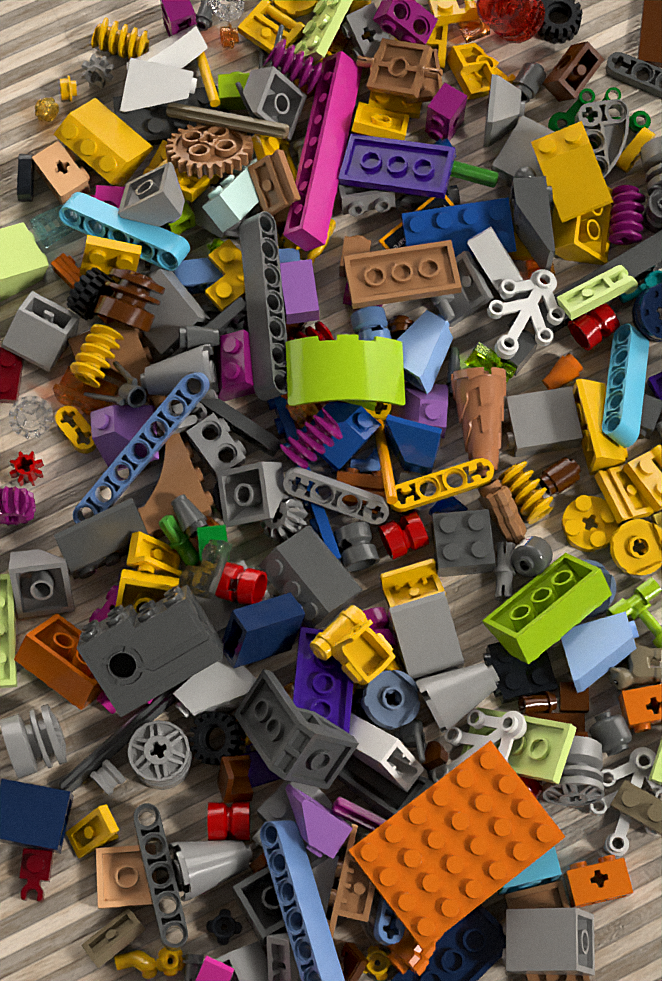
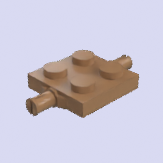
M382 38L379 49L373 58L359 55V60L356 61L357 67L370 68V76L366 85L369 91L418 99L422 83L426 78L441 80L443 75L442 69L429 67L433 49L431 46Z

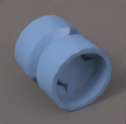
M365 307L351 314L350 319L353 332L359 335V340L371 341L374 340L375 336L391 339L390 331L386 328L388 322L383 307Z

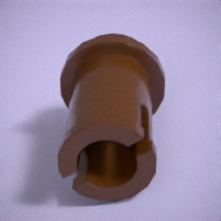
M543 691L540 695L520 696L518 708L523 715L535 712L551 713L557 708V699L555 694L549 691Z

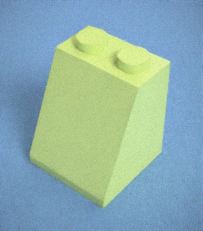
M24 222L0 229V302L42 281L49 266L46 255L41 252L36 244L33 233L27 229Z

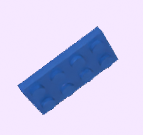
M509 197L401 214L406 247L451 240L455 257L463 251H468L472 258H476L467 241L492 227L508 253L517 251Z

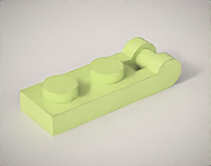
M618 265L558 296V305L573 320L623 293H633L638 287V282L632 276H628V271L622 265Z

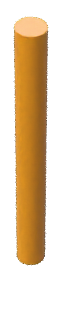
M377 419L381 426L374 435L386 501L388 504H395L398 498L384 423L382 420Z

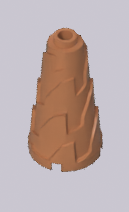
M484 367L454 371L451 374L453 399L456 401L458 420L462 425L464 447L468 453L469 461L479 458L487 459L494 466V472L498 471L502 421H504V396H506V370L491 367V374H489V371H484ZM478 466L475 473L480 475L481 478H485L488 470H482L481 466Z

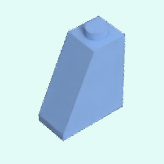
M428 310L397 339L403 344L404 380L426 394L431 391L453 340L449 330V322L445 321L442 315H435Z
M626 611L574 626L561 637L577 693L584 691L607 673L610 668L617 665L637 649L634 638L639 637L634 620L628 621Z

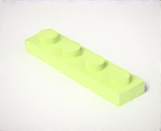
M0 574V688L18 687L17 662L14 660L17 654L15 599L10 575Z

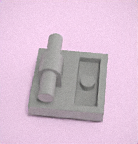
M463 251L455 257L462 286L461 293L430 297L445 321L449 322V327H453L493 299L484 278L468 251Z

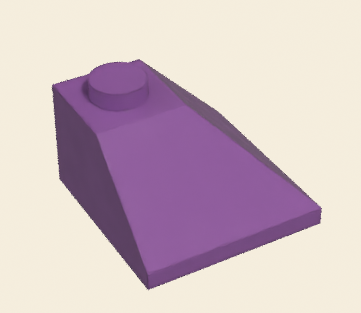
M404 382L405 405L397 406L392 404L391 415L441 428V438H445L448 385L434 384L431 391L426 394L409 382Z
M112 405L90 412L92 439L108 467L155 412V406L142 405L141 407L133 408L129 405ZM155 421L153 431L157 435V424ZM137 443L135 446L137 455L146 457V446L142 443ZM159 451L150 462L159 459ZM119 464L117 471L127 469V466Z
M288 783L285 789L300 835L308 843L306 848L320 858L323 854H326L334 859L353 828L340 816L334 814L331 809Z

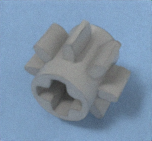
M92 54L90 62L84 61L81 66L86 70L81 78L88 81L90 88L93 85H99L103 89L105 81L111 82L114 77L109 73L112 71L114 64H109L105 55L102 58H96L95 54Z

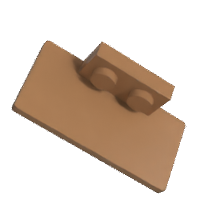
M352 824L353 829L341 846L342 849H346L344 860L338 859L334 876L340 879L338 889H331L328 907L333 908L331 920L327 919L332 939L338 916L368 922L375 892L373 884L348 852L354 846L358 829L356 824Z

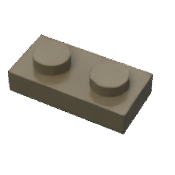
M624 780L610 807L662 836V800Z
M128 907L81 946L93 963L100 968L146 929Z

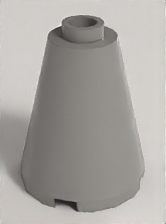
M204 344L145 367V373L140 374L142 388L147 390L149 395L168 396L186 375L201 372L206 375L210 383L209 390L202 399H218L216 394L219 392L216 364L212 360L209 361V355L213 354L211 345ZM191 378L188 384L189 389L194 393H199L201 390L200 381L196 378Z
M483 662L422 678L415 682L439 729L444 733L497 689L495 683L500 679L493 666L487 667Z
M242 840L179 841L168 844L169 852L173 851L174 859H171L178 891H183L184 893L180 898L181 901L191 900L247 870L249 862L253 861L250 846L248 844L244 845Z

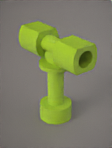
M651 577L635 589L634 595L627 600L622 598L607 609L605 614L608 617L626 611L627 618L631 616L635 620L639 617L656 637L652 643L656 648H661L662 650V627L648 611L652 606L649 602L658 596L662 589Z

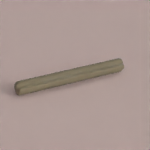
M174 102L167 104L166 115L168 117L280 139H286L289 135L290 128L288 124Z

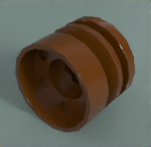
M111 267L108 274L120 280L118 284L105 281L104 285L115 291L114 296L100 295L94 312L149 333L155 315L147 311L145 306L146 304L160 305L161 302L149 295L151 292L163 295L166 288L158 285L152 278L129 269Z

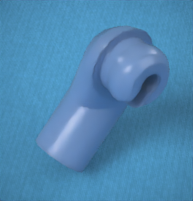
M377 447L373 449V452L365 460L351 458L349 468L358 469L360 473L364 474L379 471L381 468Z

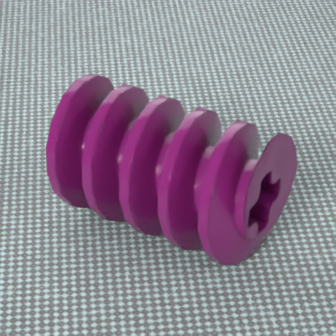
M283 38L273 47L263 66L271 61V66H274L276 69L280 67V72L283 75L290 73L289 80L291 82L299 79V89L307 84V94H309L322 73V63L319 61L312 66V56L303 60L304 51L300 50L294 54L295 45L292 44L285 48L286 39Z
M616 186L612 190L613 203H611L612 207L610 210L608 241L616 245L638 243L642 240V235L639 233L643 230V226L640 223L644 220V216L641 213L645 210L642 203L645 202L646 197L639 193V189L635 186Z
M322 408L323 418L317 415L313 416L316 423L314 426L308 422L304 423L307 429L306 433L299 429L296 430L298 440L290 436L287 438L290 444L289 448L280 444L281 449L288 458L304 469L309 467L307 459L313 462L317 460L315 451L320 454L326 452L324 444L329 447L334 446L332 436L339 440L343 438L339 425L324 408Z

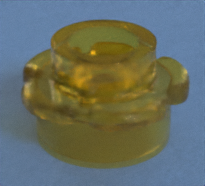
M52 97L41 98L35 104V115L40 121L51 122L58 115L59 105Z

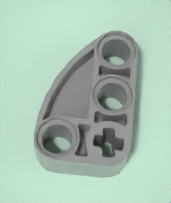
M620 99L586 103L580 107L575 116V123L582 121L588 138H593L598 143V148L593 149L602 169L604 178L618 161L628 135L629 110L626 103ZM608 110H618L621 118L612 119L609 116ZM585 113H588L589 117H593L591 122H588L587 118H583Z

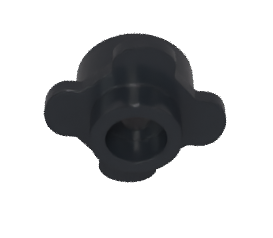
M222 909L214 920L207 922L206 929L217 937L218 944L224 946L229 943V939L234 934H239L242 931V925L231 917V912L228 909ZM223 924L227 925L226 930L221 929Z

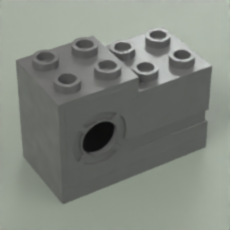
M188 584L182 588L177 585L164 593L165 598L156 603L154 600L145 603L138 609L139 613L136 612L132 604L125 608L123 605H119L107 613L108 617L100 622L97 619L93 620L82 628L83 632H81L77 650L120 718L223 659V641Z

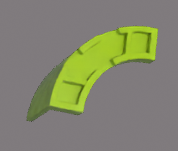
M338 334L337 340L319 341L318 336L286 341L287 395L290 406L327 401H372L397 406L405 405L403 344L401 341L375 336L374 340L371 341L359 340V335Z

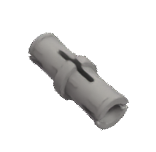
M504 542L497 543V566L494 567V575H496L495 599L503 601L504 589L506 601L512 597L513 576L516 575V570L511 561L512 552L515 548V544L512 542H506V553Z

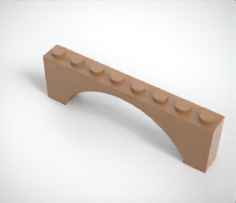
M117 321L106 324L105 326L111 327L120 333L124 340H115L120 345V349H110L115 355V359L106 358L105 361L110 364V368H100V370L106 376L115 378L124 384L127 383V380L113 365V362L117 361L132 377L138 380L137 385L141 386L140 374L145 373V367L150 366V363L153 362L148 346L143 348L140 339L143 338L141 330ZM91 331L68 339L74 358L77 353H81L80 347L83 343H86L85 338L88 334H91ZM145 390L147 394L146 401L149 405L155 406L156 411L167 396L149 395L148 391ZM184 432L171 435L165 442V457L159 481L145 506L138 508L148 535L155 539L166 536L159 526V521L164 516L173 515L178 522L171 502L180 495L185 494L187 499L207 519L213 517L211 507L215 506L209 490L204 492L201 486L204 478L199 466L193 467L190 459L194 457L191 446L189 442L183 443L180 436Z

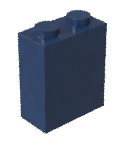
M290 592L232 610L222 641L223 654L233 669L290 651L305 616L302 605L296 601Z
M1 779L0 842L61 854L74 799L73 794L70 791Z

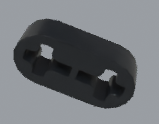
M33 153L19 154L17 174V198L19 202L33 201L35 167L32 160Z

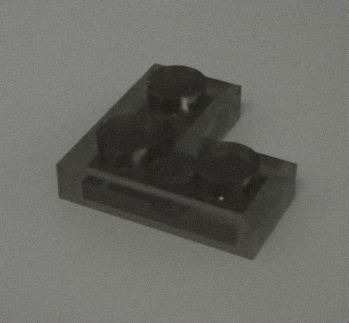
M210 539L203 549L201 565H187L180 575L179 587L182 588L188 584L195 597L213 599L233 544L224 540Z

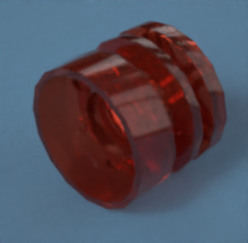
M477 0L476 4L477 14L482 22L499 35L500 38L509 43H522L531 39L538 33L544 22L545 8L541 0Z

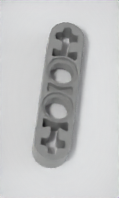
M301 467L290 468L285 474L284 489L295 497L371 524H382L388 518L389 504L382 496ZM299 477L301 481L297 486L293 485V480ZM309 481H312L311 491H307ZM320 485H325L330 488L331 493L323 497L318 495L315 489ZM346 495H353L357 498L358 502L354 506H347L342 502V498ZM365 500L366 506L364 505V510H360L362 501ZM376 506H380L381 511H378L377 514H373L372 509H374Z

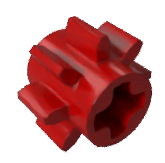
M20 451L19 457L16 460L9 461L11 466L15 468L9 472L11 478L19 476V486H22L24 482L35 486L34 481L38 477H44L42 471L38 469L44 466L42 459L35 461L36 456L33 451L29 455H23ZM29 466L30 471L25 472L23 467Z

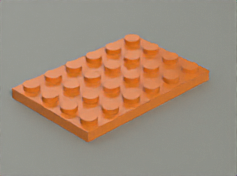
M490 740L351 847L348 852L423 950L566 836Z

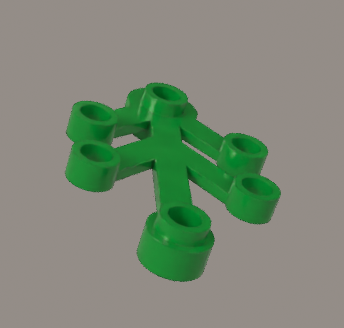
M616 87L609 88L602 101L611 100L608 97L610 92L616 93L617 99H621V91ZM589 88L583 89L578 95L577 101L567 112L553 114L549 119L548 129L554 132L560 130L557 126V122L560 120L566 123V127L575 124V116L580 107L594 101L595 93ZM588 93L591 96V100L584 101L582 94ZM636 111L629 116V128L636 134L644 127L648 129L651 124V118L645 111ZM586 117L588 119V122H591L593 120V117ZM611 117V118H612V119H620L621 117ZM636 118H644L645 124L639 125L636 122ZM590 141L591 146L594 149H597V144L593 141Z

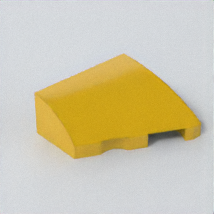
M476 43L453 46L446 59L463 93L467 95V100L489 95L492 74L502 77L511 84L516 78L513 74L508 77L497 68L499 62L493 57L486 55L484 50Z

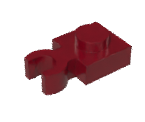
M23 848L19 875L21 880H27V884L22 888L20 894L23 901H27L29 891L36 890L38 893L37 902H43L45 894L41 887V882H50L53 851Z

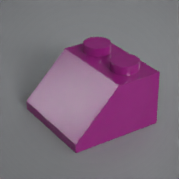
M240 330L220 336L219 346H216L214 349V362L216 364L219 392L216 393L218 398L225 402L255 394L249 332Z

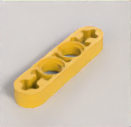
M479 458L395 485L396 492H401L403 496L411 494V487H415V495L418 500L414 501V495L406 498L405 504H401L398 500L395 504L389 505L397 512H405L483 487L491 482L494 466L489 460ZM478 466H481L482 470H488L485 478H481L480 475L471 476V483H467V474L464 470H468V475L474 474ZM451 474H457L462 478L463 483L457 488L450 487L446 481L447 477ZM424 483H431L435 486L436 492L432 496H424L420 492V486Z

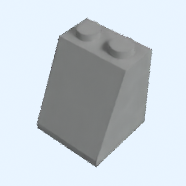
M444 591L389 608L388 626L390 632L394 635L397 644L396 650L403 671L414 681L464 667L465 662Z
M578 908L506 909V917H504L502 923L503 933L506 936V948L503 949L502 959L504 966H506V971L515 974L595 976L594 914Z

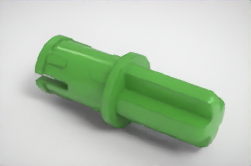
M173 515L164 516L159 521V526L169 539L171 549L177 551L186 567H191L198 563L200 555L190 542L188 535L183 534L180 525Z

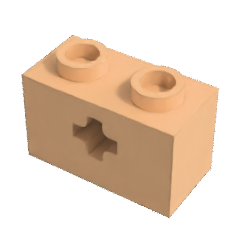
M59 140L32 157L35 170L62 206L75 192L85 194L91 192L88 183L91 180L89 174L83 166L79 168L76 165V158L71 149L68 147L64 148Z

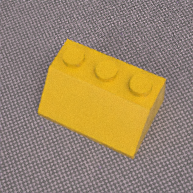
M97 98L69 113L53 134L110 184L118 187H123L154 148Z
M608 187V190H609V192H610V195H611V197L613 198V196H612V189H610V188ZM554 203L552 229L555 254L567 261L605 265L608 262L610 245L608 230L610 227L611 203L563 223Z
M577 379L573 387V395L583 436L581 445L589 476L600 470L607 471L609 468L624 465L625 459H628L627 448L621 447L602 431L606 397L605 383Z

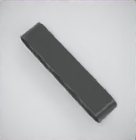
M144 803L139 805L134 812L135 832L161 942L167 950L178 951L186 945L188 929L160 812L155 805ZM149 812L154 815L155 822L145 826L139 822L138 818L142 813ZM150 841H157L161 844L162 850L156 855H151L145 849L146 844ZM157 870H164L168 873L169 879L164 884H157L152 879L153 873ZM164 899H171L176 904V909L170 914H165L159 909V903ZM172 928L179 929L183 934V939L177 944L170 943L166 939L167 931Z

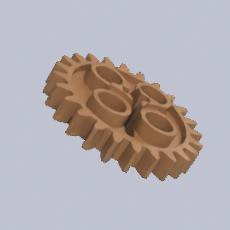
M198 122L195 127L188 124L187 130L179 128L178 134L172 133L171 139H167L166 145L167 161L173 164L174 169L178 168V173L187 171L188 177L197 174L198 179L203 175H207L209 179H212L215 174L222 178L225 172L233 175V169L241 171L242 165H249L248 160H252L253 141L251 135H247V132L208 124L202 125Z

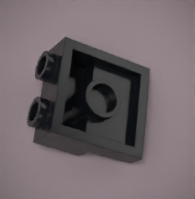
M500 642L487 645L486 653H483V659L487 667L493 666L500 679L495 683L497 689L493 694L495 698L500 697L501 704L517 701L520 696L540 695L543 691L551 692L558 689L547 650L536 660L527 664L512 656Z

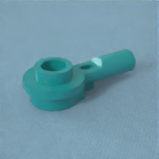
M656 270L647 274L644 283L638 285L633 293L619 295L621 303L631 301L637 298L641 292L662 283V271Z

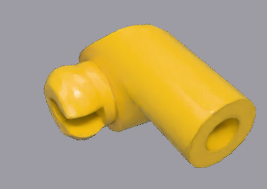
M141 950L114 956L117 971L135 967L142 972V977L145 979H151L157 975L156 960Z

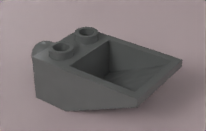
M524 166L515 173L509 197L513 230L540 269L550 271L555 254L549 204L553 200L552 187L547 186L546 176L536 177V173L532 168Z

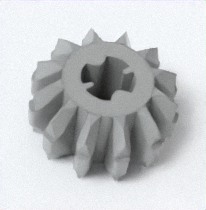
M284 494L274 518L262 520L259 523L264 528L263 533L274 541L283 543L301 531V527L307 525L303 520L308 515L306 510L303 509L304 504L294 499V497Z

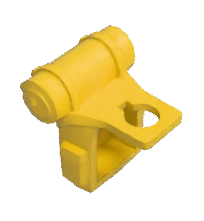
M350 605L346 610H343L339 617L323 632H319L309 645L313 654L319 659L326 661L333 656L342 665L341 669L354 683L359 685H366L372 681L396 657L392 652L393 648L385 640L384 636L381 633H375L369 628L373 622L370 619L367 620L363 611L354 605Z

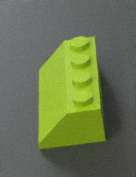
M564 553L541 574L537 575L483 619L482 622L512 656L530 664L551 645L559 641L575 625H578L593 610L600 607L612 593L600 568Z

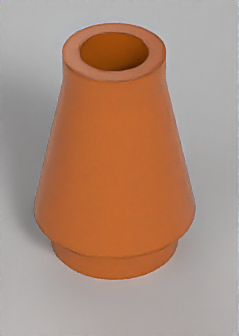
M568 353L565 357L561 356L547 376L542 380V383L548 390L557 389L579 377L583 367L573 355Z

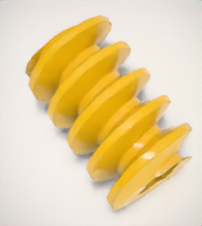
M107 17L94 30L91 40L92 48L99 46L100 51L109 49L110 54L115 55L118 53L121 58L128 56L129 60L130 57L137 58L148 52L149 39L148 31L144 30L141 36H138L137 27H134L132 32L128 33V24H124L122 29L119 30L118 21H114L110 27L109 18Z
M94 324L90 328L91 334H88L85 338L86 343H83L80 347L81 353H77L75 356L76 362L71 364L70 370L83 383L99 388L100 383L95 380V377L104 378L106 376L100 368H110V364L105 359H115V355L110 349L119 350L120 345L115 340L122 341L124 338L111 327Z
M523 461L508 468L498 477V480H502V486L509 488L512 498H515L516 506H522L520 509L521 515H529L527 523L531 525L544 518L553 510L554 507L549 505L554 498L553 496L543 498L547 488L544 487L537 490L536 487L541 480L539 478L532 481L529 479L534 471L524 472L523 469L527 462Z

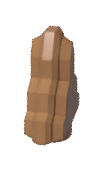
M498 478L480 487L478 491L481 496L478 500L482 507L489 509L490 518L497 525L505 540L519 544L525 539L524 535L527 529L518 513L509 488L502 486Z

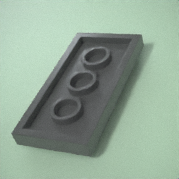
M205 87L195 88V93H189L188 99L174 102L220 111V105L218 107L210 106ZM123 96L113 97L114 113L151 145L161 144L162 140L167 141V139H171V134H178L179 128L187 130L188 124L193 127L197 126V122L168 117L166 115L168 103L129 112H121L120 107Z

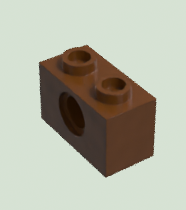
M588 41L573 44L568 48L542 85L559 102L576 99L605 59Z

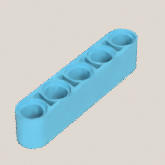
M82 192L73 193L59 210V217L65 225L87 235L142 246L140 258L165 270H176L190 251L188 241L182 236L162 227L121 218L118 214L119 208Z
M628 323L621 325L613 335L602 431L624 448L633 445L639 437L649 352L648 338Z

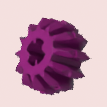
M7 486L3 489L0 488V524H7V526L14 524L18 526L20 523L26 524L34 519L36 504L32 492L27 491L26 488H17L16 486L13 488Z

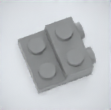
M338 182V197L343 215L350 214L353 217H357L365 211L376 210L378 212H386L391 207H396L395 192L341 185Z

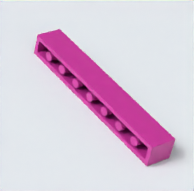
M343 51L322 60V73L318 79L295 181L301 200L293 202L290 206L283 236L304 251L320 247L326 243L335 196L337 194L338 177L347 147L346 144L363 68L357 67L356 62Z

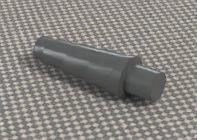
M451 347L449 354L446 385L449 387V396L453 397L451 374L454 371L461 370L458 347Z

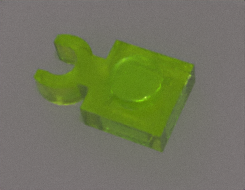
M480 342L464 362L471 368L484 367V371H489V374H491V367L505 369L506 384L516 371L512 365L500 362L501 358L491 348L486 347Z

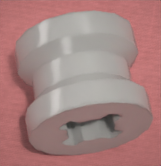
M107 759L102 763V768L98 771H93L89 775L108 796L113 793L116 785L123 784L126 781L125 777Z

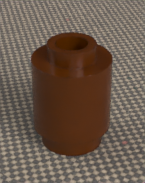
M563 457L542 472V476L539 477L541 480L539 484L542 488H547L546 493L549 496L558 495L580 480L579 473L581 469L574 459L571 458L569 460Z

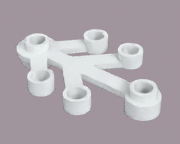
M545 269L536 270L529 280L519 282L511 279L504 280L499 287V292L505 298H511L515 293L532 292L526 299L506 303L494 300L489 304L487 314L493 319H499L502 315L520 312L508 334L501 336L495 344V353L500 358L511 359L516 354L519 348L517 339L529 318L536 333V343L540 346H547L552 341L553 332L546 328L538 302L542 297L548 310L547 320L552 325H559L563 321L565 311L557 306L553 294L557 286V280L550 271ZM540 279L545 280L548 284H543ZM504 286L511 287L512 291L505 290ZM492 307H498L500 312L493 311ZM552 313H557L560 318H554ZM540 334H545L548 340L542 339ZM504 342L510 343L512 347H506Z
M477 709L472 710L467 716V723L475 729L488 727L496 730L488 736L466 733L455 726L446 731L444 735L445 740L451 745L459 746L463 744L473 747L451 764H444L435 768L432 773L434 783L490 740L494 745L501 742L499 752L508 762L513 741L523 737L527 730L524 716L517 711H509L501 718L485 715Z
M639 747L630 754L628 763L613 770L605 769L601 771L603 774H609L612 777L611 783L603 782L604 788H610L615 784L616 780L633 774L630 783L641 788L645 778L654 796L658 798V795L662 794V785L648 780L656 757L654 751L646 747ZM639 757H646L649 764L647 766L640 765ZM618 790L599 801L603 804L602 811H596L593 804H589L590 812L596 816L604 814L610 808V804ZM620 813L615 832L611 833L604 842L607 854L615 855V857L623 856L629 848V841L626 835L631 818ZM645 827V830L648 834L652 836L658 835L654 831ZM614 839L622 841L623 846L621 849L613 847L612 841Z

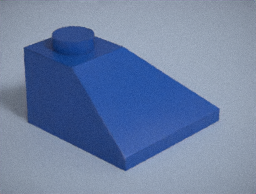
M329 401L323 408L337 422L343 438L339 440L332 436L334 446L329 447L324 444L326 452L324 454L316 453L335 471H339L370 440L381 424L360 405ZM322 409L316 414L321 418L324 417ZM314 418L308 421L313 426L316 424ZM304 425L300 430L306 433L307 429Z
M387 415L385 426L387 443L403 470L417 472L423 476L431 474L439 450L442 429Z

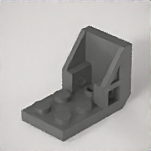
M262 670L234 713L235 718L269 770L283 780L329 789L359 745L354 736L318 713L296 707L274 673L269 670Z

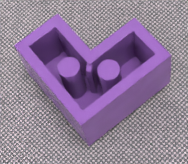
M312 259L280 263L286 323L294 324L319 320V305Z

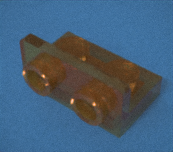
M68 366L59 385H54L53 391L58 402L65 406L75 405L80 407L85 414L90 416V412L111 406L112 402L95 400L84 396V393L89 392L116 397L119 387L98 377H95V380L100 383V387L89 386L77 379L70 370V366Z

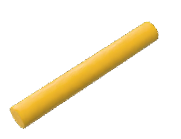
M202 52L196 57L198 68L210 106L218 107L220 99L205 52Z

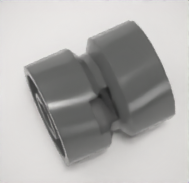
M368 522L351 523L334 531L338 549L343 550L341 553L342 564L348 572L370 568L380 561L376 546L370 543L373 536Z

